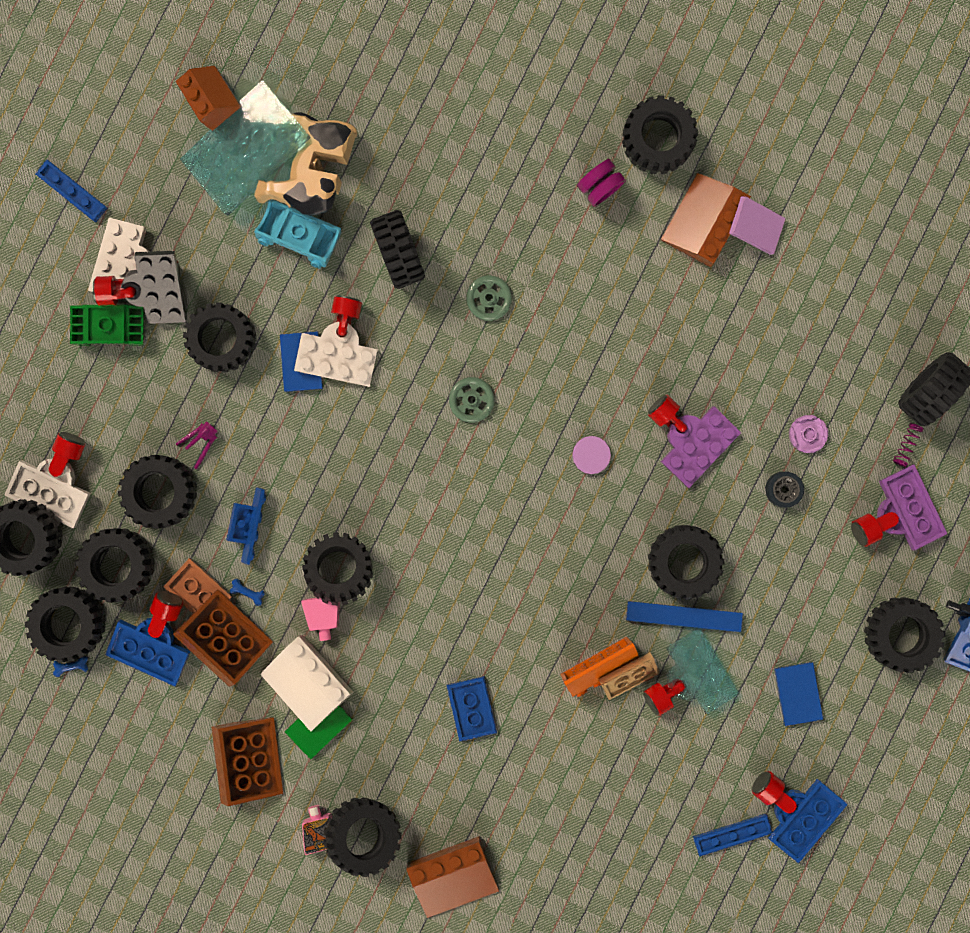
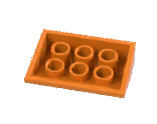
M625 637L560 675L572 697L575 695L580 697L587 692L586 689L594 686L595 688L600 686L601 684L598 679L640 657L633 642L628 637Z

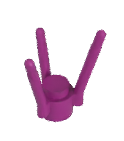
M207 421L176 443L179 446L195 434H198L185 447L188 450L200 438H203L205 441L209 439L194 466L195 469H198L212 443L218 438L215 436L218 431Z

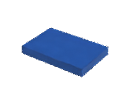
M317 331V332H305V334L314 335V336H318V337H319V332H318V331ZM302 333L280 334L284 392L323 389L321 376L294 371Z
M813 662L774 668L784 725L789 726L823 720Z
M484 676L447 684L459 742L497 733Z

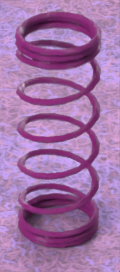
M909 423L910 428H907V431L912 435H904L908 442H901V445L902 443H908L916 446L915 443L909 441L905 436L920 437L914 435L908 429L923 432L924 428L917 424ZM902 445L905 449L897 450L898 453L902 456H895L893 462L898 465L907 467V462L900 459H896V457L910 460V458L900 453L899 450H904L912 453L913 451Z

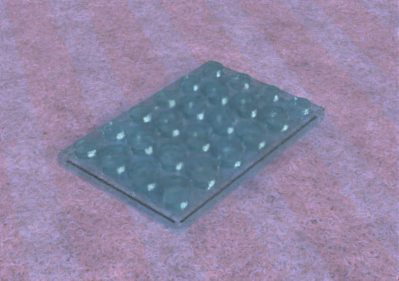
M263 80L239 101L241 107L216 129L213 131L209 130L180 158L182 163L227 216L256 190L259 180H267L311 138Z

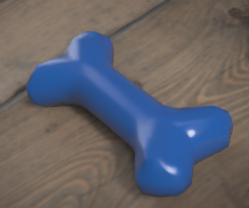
M239 579L232 581L233 587L230 589V594L241 593L251 598L256 606L262 604V597L265 595L264 590L254 592L244 587Z
M83 656L77 661L66 664L54 661L53 666L55 670L53 675L60 677L63 672L74 669H81L86 672L88 670L86 665L88 657Z

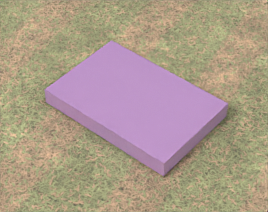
M741 197L729 234L768 254H774L786 218L748 197Z

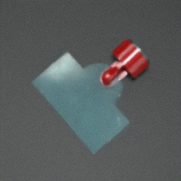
M696 628L666 647L675 662V665L667 674V683L663 686L660 683L654 684L644 691L643 696L653 713L661 716L674 707L671 700L674 696L681 700L691 701L697 699L705 714H709L739 693L700 628Z

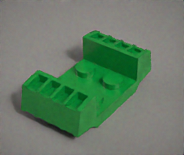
M135 305L70 306V344L77 346H91V344L144 346V307Z

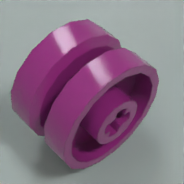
M607 159L594 167L577 184L582 194L592 191L587 200L593 207L609 198L626 182V178L621 172L612 174L616 166L611 159Z

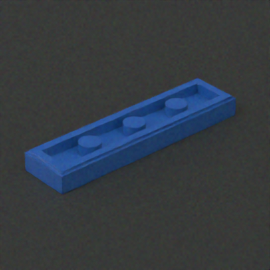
M46 160L35 173L94 222H97L108 209L49 160Z
M765 813L693 836L700 857L772 834V829Z

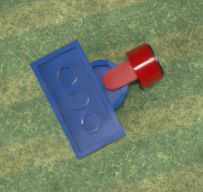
M161 591L156 593L150 607L153 617L145 619L137 627L119 620L105 655L176 686L191 651L173 643V629L167 621H176L183 606L182 599L171 592Z
M771 771L764 772L753 783L752 794L765 805L775 803L774 812L780 824L768 838L799 864L848 804L818 779H816L806 793L792 789L783 792L785 783Z

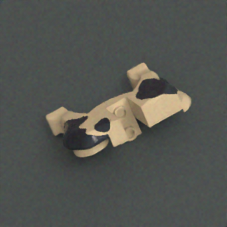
M281 109L276 123L279 131L285 134L288 132L300 134L293 137L298 142L291 143V146L297 148L298 152L292 161L290 179L279 182L259 180L254 196L259 203L264 204L266 201L274 199L285 203L289 208L294 207L304 215L312 216L325 213L333 208L336 193L339 195L342 182L337 174L324 172V167H322L319 159L347 165L355 137L357 138V130L353 125L338 120L320 121L302 112L288 114L287 111Z

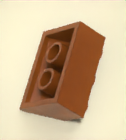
M216 66L189 69L175 81L199 121L212 131L241 107Z

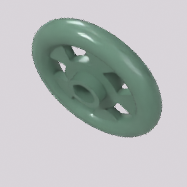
M487 275L479 277L470 285L466 301L469 310L474 316L481 320L493 321L503 317L508 312L512 303V293L504 280L496 276ZM484 284L487 289L480 293L477 288ZM494 284L501 288L498 293L491 289ZM489 294L493 296L491 301H487L485 298ZM479 297L482 305L476 307L474 299ZM499 297L504 298L502 306L497 305ZM485 307H493L494 313H485Z
M464 378L458 381L451 389L449 395L450 408L453 414L462 421L469 423L482 421L491 413L494 407L495 398L493 390L487 382L480 378ZM470 385L472 390L464 393L462 388ZM479 387L485 392L483 396H480L476 391ZM470 396L475 397L474 403L468 402ZM457 397H463V405H457ZM481 401L487 403L483 411L478 408ZM466 408L474 409V414H465Z

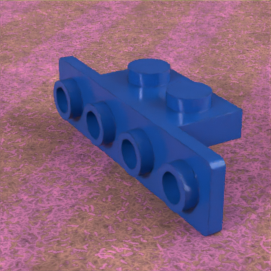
M258 487L255 489L252 506L239 503L233 504L226 538L227 541L244 544L241 562L250 565L254 558V542L258 539L257 527L258 523L262 520L261 507L266 500L265 489Z

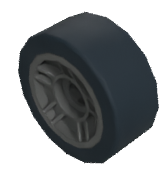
M778 472L768 479L765 486L766 496L775 506L781 508L797 505L802 499L804 484L801 478L792 472ZM785 486L789 491L783 493L782 487Z

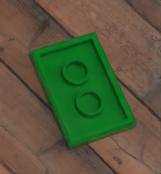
M340 705L312 731L298 718L285 730V733L311 760L353 718Z

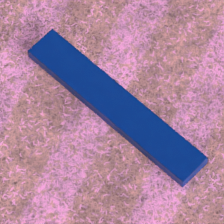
M634 601L627 602L626 621L741 632L743 617L741 612Z

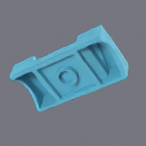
M271 199L268 202L263 219L254 233L259 244L266 247L274 243L307 256L313 267L321 269V267H326L341 236V228L313 216L304 215L292 207L289 208L287 205Z

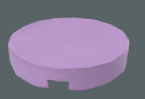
M804 415L797 418L791 424L789 439L798 451L814 453L825 445L828 439V429L826 424L818 417Z
M589 436L577 442L573 448L572 457L574 464L580 471L587 474H595L607 467L611 454L610 448L604 440L599 437Z

